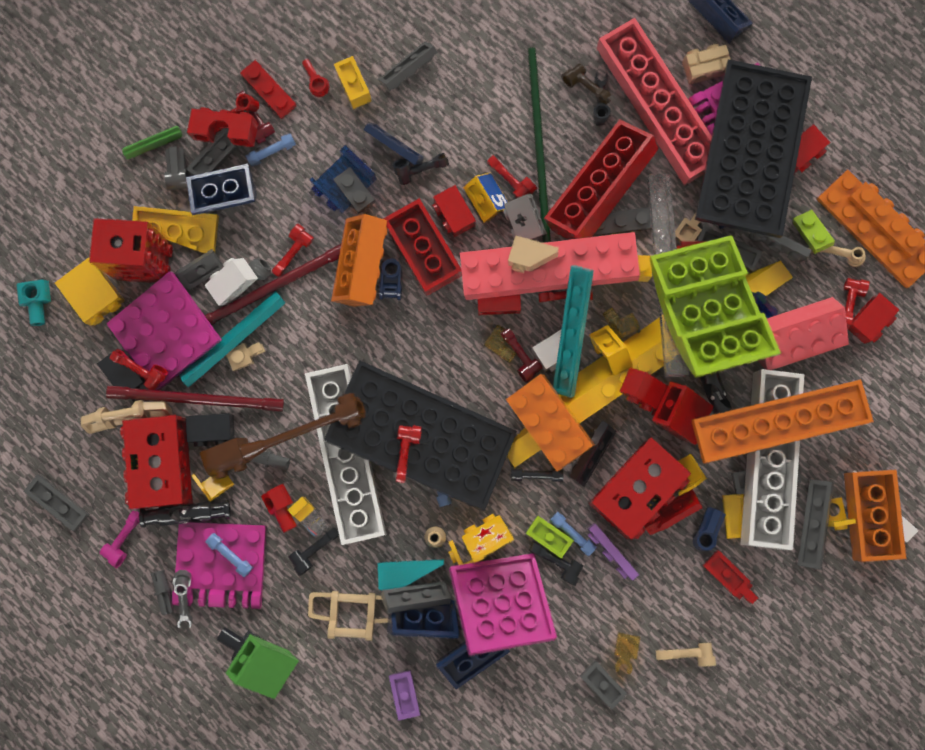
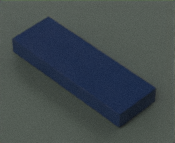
M375 123L366 124L364 131L412 164H421L424 159L422 155Z

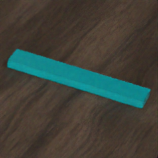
M576 265L570 268L553 384L558 394L570 398L575 396L594 273L592 269Z
M276 291L225 334L221 338L222 341L179 374L182 382L187 387H190L286 302Z

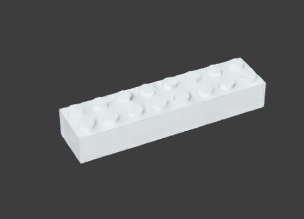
M348 364L305 373L315 420L335 412V405L338 404L337 398L344 395L352 377ZM330 424L318 428L317 433L341 545L387 535L371 462L323 441Z
M765 369L754 372L751 406L802 394L804 374ZM800 440L747 453L740 545L793 550Z

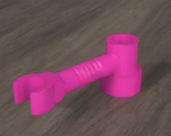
M133 510L129 514L125 526L112 545L105 544L99 552L114 568H118L127 557V554L120 547L132 529L139 523L138 511L135 512Z

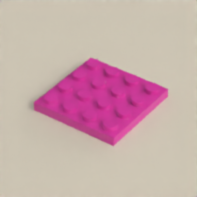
M168 272L106 323L125 351L127 350L133 357L136 364L150 371L154 364L162 366L168 371L166 379L160 382L156 390H161L222 341L173 272Z
M534 553L450 566L449 572L469 656L553 641L557 638Z

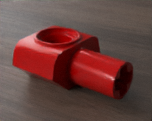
M280 484L261 495L271 516H275L283 533L297 527L291 513L288 511V506L293 504V501L284 484Z

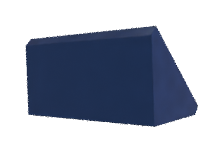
M688 0L729 44L753 24L732 0Z
M248 164L186 177L192 216L253 203L256 200L257 193Z
M451 600L450 604L388 613L387 632L392 636L458 638L459 631L455 600Z
M464 641L438 659L436 666L451 685L458 689L510 651L509 649L469 656L466 641Z

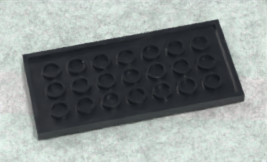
M728 59L695 220L781 239L784 233L812 76Z
M359 360L344 395L354 393L355 397H359L365 407L366 416L360 419L361 425L353 428H348V425H342L339 421L331 423L323 441L397 473L402 440L397 439L399 426H421L419 444L410 443L406 478L481 511H485L517 431Z

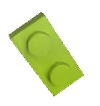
M813 210L793 218L794 226L814 254L834 245L835 240Z
M538 515L526 531L527 535L561 559L574 541Z

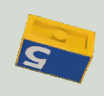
M492 173L477 175L463 187L484 223L490 221L499 212H503L506 209L504 204L508 200Z

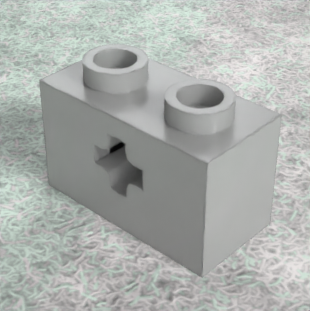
M532 194L524 195L504 204L506 208L504 209V215L512 224L513 229H511V233L514 239L515 236L532 240L547 234ZM523 216H526L527 220L524 223H521L520 219H522Z

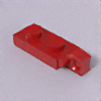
M692 489L674 498L668 506H662L658 510L660 515L652 523L647 522L644 526L646 531L653 535L702 509L703 507L697 494Z
M716 550L702 565L738 600L743 597L747 602L753 604L758 599L750 590L753 586L750 583L751 581L719 550Z

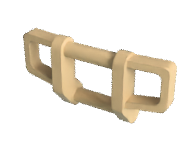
M143 400L135 401L131 408L109 411L106 407L98 408L94 413L81 417V427L88 434L116 428L117 425H123V420L172 415V409L164 401L144 402Z
M332 591V593L312 592L309 595L308 616L313 619L329 621L328 639L352 637L365 638V640L372 641L374 623L388 622V618L375 619L376 600H382L381 595H376V593L362 595L341 594L339 591ZM315 597H331L330 616L314 613ZM339 602L368 604L366 629L337 628Z

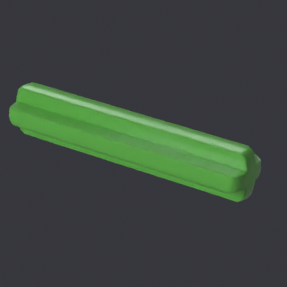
M174 126L126 146L122 149V152L126 159H131L177 140L183 135L181 129L178 126Z

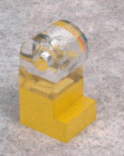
M301 497L288 509L315 538H318L330 527L306 497Z

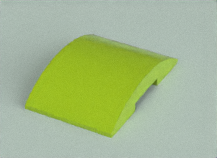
M732 235L650 256L654 284L667 326L680 355L695 378L781 354L765 313L760 314L746 280L748 272Z

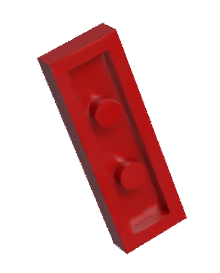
M256 60L240 72L247 83L281 119L297 106Z

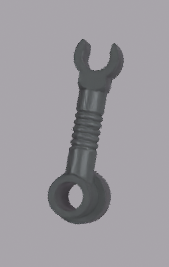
M187 570L177 571L173 578L174 592L178 595L180 615L177 622L179 628H181V621H188L189 628H191L193 620L189 614L187 590L191 585L192 575Z

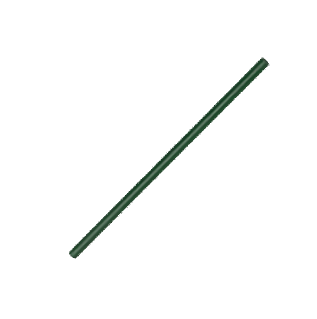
M531 47L528 48L540 216L547 233L542 235V241L547 243L551 242L550 227L544 219L549 210L536 48Z

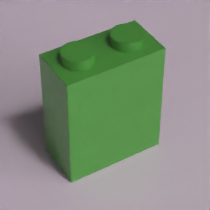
M250 634L226 671V675L235 685L275 699L299 660L289 650Z

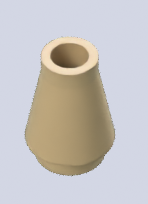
M434 526L426 531L424 539L429 547L439 548L445 543L446 534L442 528ZM437 534L439 536V540L433 542L431 539V535Z

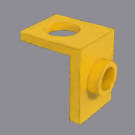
M692 454L678 460L680 464L692 473L688 477L690 482L678 492L679 496L694 489L707 479Z
M195 474L192 475L210 502L234 485L229 476L218 480L216 476L209 477L200 483Z
M842 497L832 499L831 504L838 505L839 513L836 516L829 515L828 527H834L835 531L848 529V525L855 524L856 520L846 518Z
M453 540L448 542L452 549L448 553L453 564L456 562L458 565L469 564L485 559L483 557L475 562L472 559L463 563Z

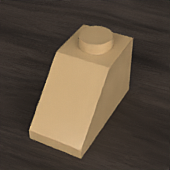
M515 236L508 264L512 266L511 269L524 273L526 270L530 272L557 258L559 248Z

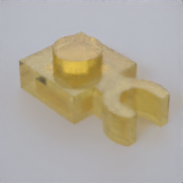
M617 632L614 655L620 656V659L615 663L616 672H619L622 664H626V673L631 674L632 664L630 663V658L637 659L640 636Z

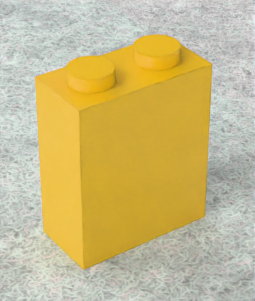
M89 257L57 280L55 284L85 324L92 326L101 323L104 320V316L109 312L117 311L125 300L105 273L89 263Z

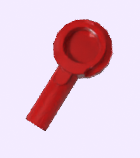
M309 59L304 60L302 65L310 77V92L316 97L325 96L330 90L329 82L326 78L316 73Z

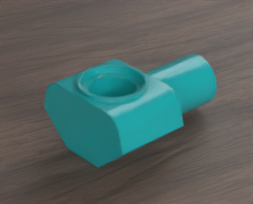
M35 280L16 284L19 306H28L30 325H45L43 304L51 302L49 281ZM37 289L36 296L31 298L32 291Z

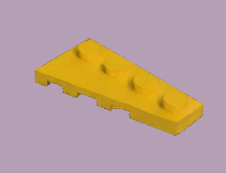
M133 207L132 221L149 222L167 240L204 254L211 249L216 252L219 215L202 213L192 216L191 212Z

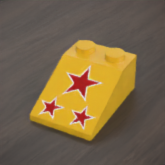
M491 514L482 519L484 524L477 528L473 524L463 530L465 534L461 537L474 562L514 540L500 515L495 517L494 514Z

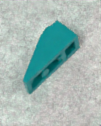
M444 559L379 562V590L405 587L444 565Z

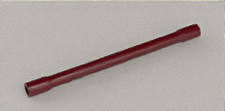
M341 244L204 316L211 325H214L217 321L330 262L338 260Z
M109 385L106 390V398L164 401L253 408L283 412L284 399L250 398L159 391Z

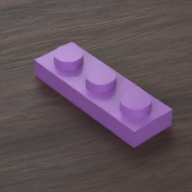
M593 523L587 528L590 532L588 537L595 545L599 543L604 548L602 553L608 561L614 560L619 566L616 569L624 579L628 577L633 581L639 574L597 524Z

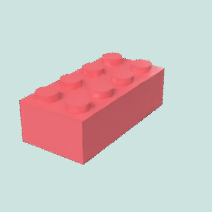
M831 297L767 318L781 354L758 360V362L766 370H774L849 345L845 307Z

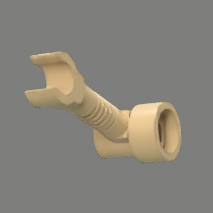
M831 246L819 252L846 257L848 264L852 267L861 266L866 258L865 251L861 247L850 250Z
M698 643L699 648L656 651V660L697 657L698 666L716 665L712 643Z

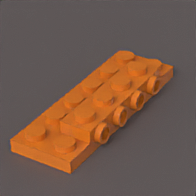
M847 169L816 200L906 289L909 288L925 273V234L918 228L913 229L908 224L910 222L909 218L903 213L898 214L893 209V202L888 198L883 199L878 194L879 189L876 185L868 184L867 182L862 184Z

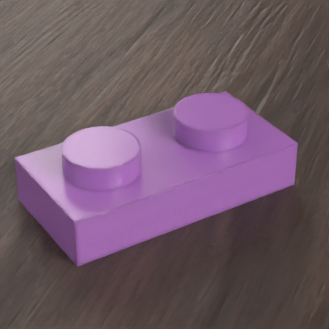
M411 670L389 675L398 721L420 716L421 713Z

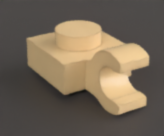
M696 213L691 220L684 218L672 234V237L679 242L695 241L702 231L698 227L700 221L695 220Z
M260 342L251 345L249 348L247 344L243 343L232 349L226 356L232 370L235 372L254 364L252 357L266 351Z

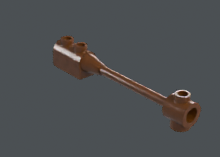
M354 393L343 395L337 398L338 404L335 405L334 413L266 440H258L248 443L247 438H234L200 452L204 469L209 476H216L217 480L228 477L229 470L234 469L235 472H240L248 469L246 464L266 451L267 448L333 422L339 421L342 425H348V428L361 425L360 419L366 416L365 407L360 398L355 397Z

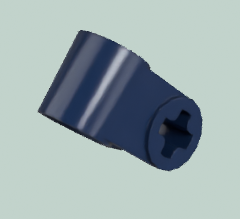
M387 259L382 264L379 287L380 300L384 298H397V300L401 301L402 268L396 259ZM396 265L398 267L395 274H388L386 272L388 266Z

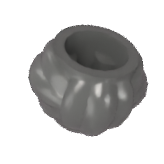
M258 258L249 263L250 268L258 278L257 280H265L270 276L271 267L265 260Z

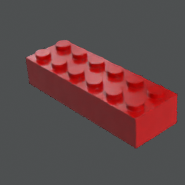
M619 120L544 217L551 231L568 240L592 237L659 150L654 135Z

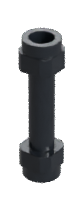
M511 468V481L552 479V482H563V469L556 471L555 468H552V471Z

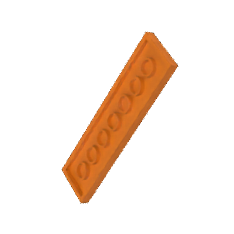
M861 379L691 420L703 464L874 422Z

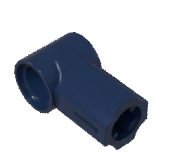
M711 507L706 508L698 531L693 537V545L697 550L708 551L716 546V538L726 515L722 511ZM702 535L707 536L709 539V544L706 547L700 543Z

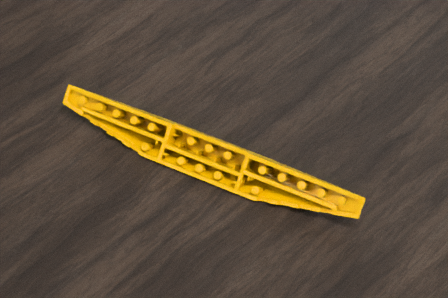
M781 260L746 276L756 303L793 278ZM664 315L647 325L641 332H637L623 342L628 349L633 364L630 368L647 372L650 375L680 355ZM602 356L578 372L574 397L570 398L560 394L559 396L577 421L581 423L623 394L619 391L629 368L617 375H613L608 361ZM526 427L514 438L507 455L514 468L541 450Z

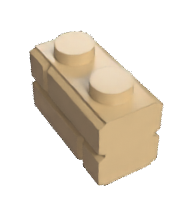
M713 44L707 47V50L699 51V49H694L685 55L682 62L689 85L724 76L728 59L731 60L727 45L719 46V44Z

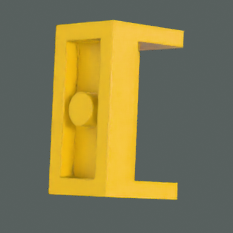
M351 56L335 63L336 73L352 108L355 109L371 102L370 92L354 57Z
M609 325L589 334L595 352L598 355L602 353L606 358L613 375H617L633 366L626 345Z

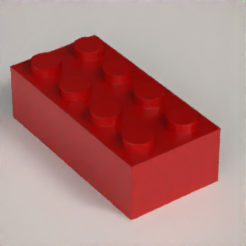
M420 198L383 218L387 220V231L426 297L462 276L460 265Z

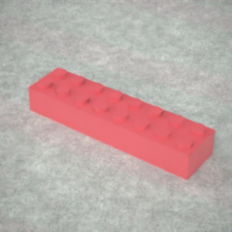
M634 18L599 38L597 51L650 133L654 135L655 141L684 186L704 175L712 135L637 20Z
M635 232L544 243L558 247V257L530 272L525 270L524 273L512 270V266L508 264L512 247L460 253L463 290L466 300L567 289L570 268L573 265L594 270L592 286L638 281L640 276Z

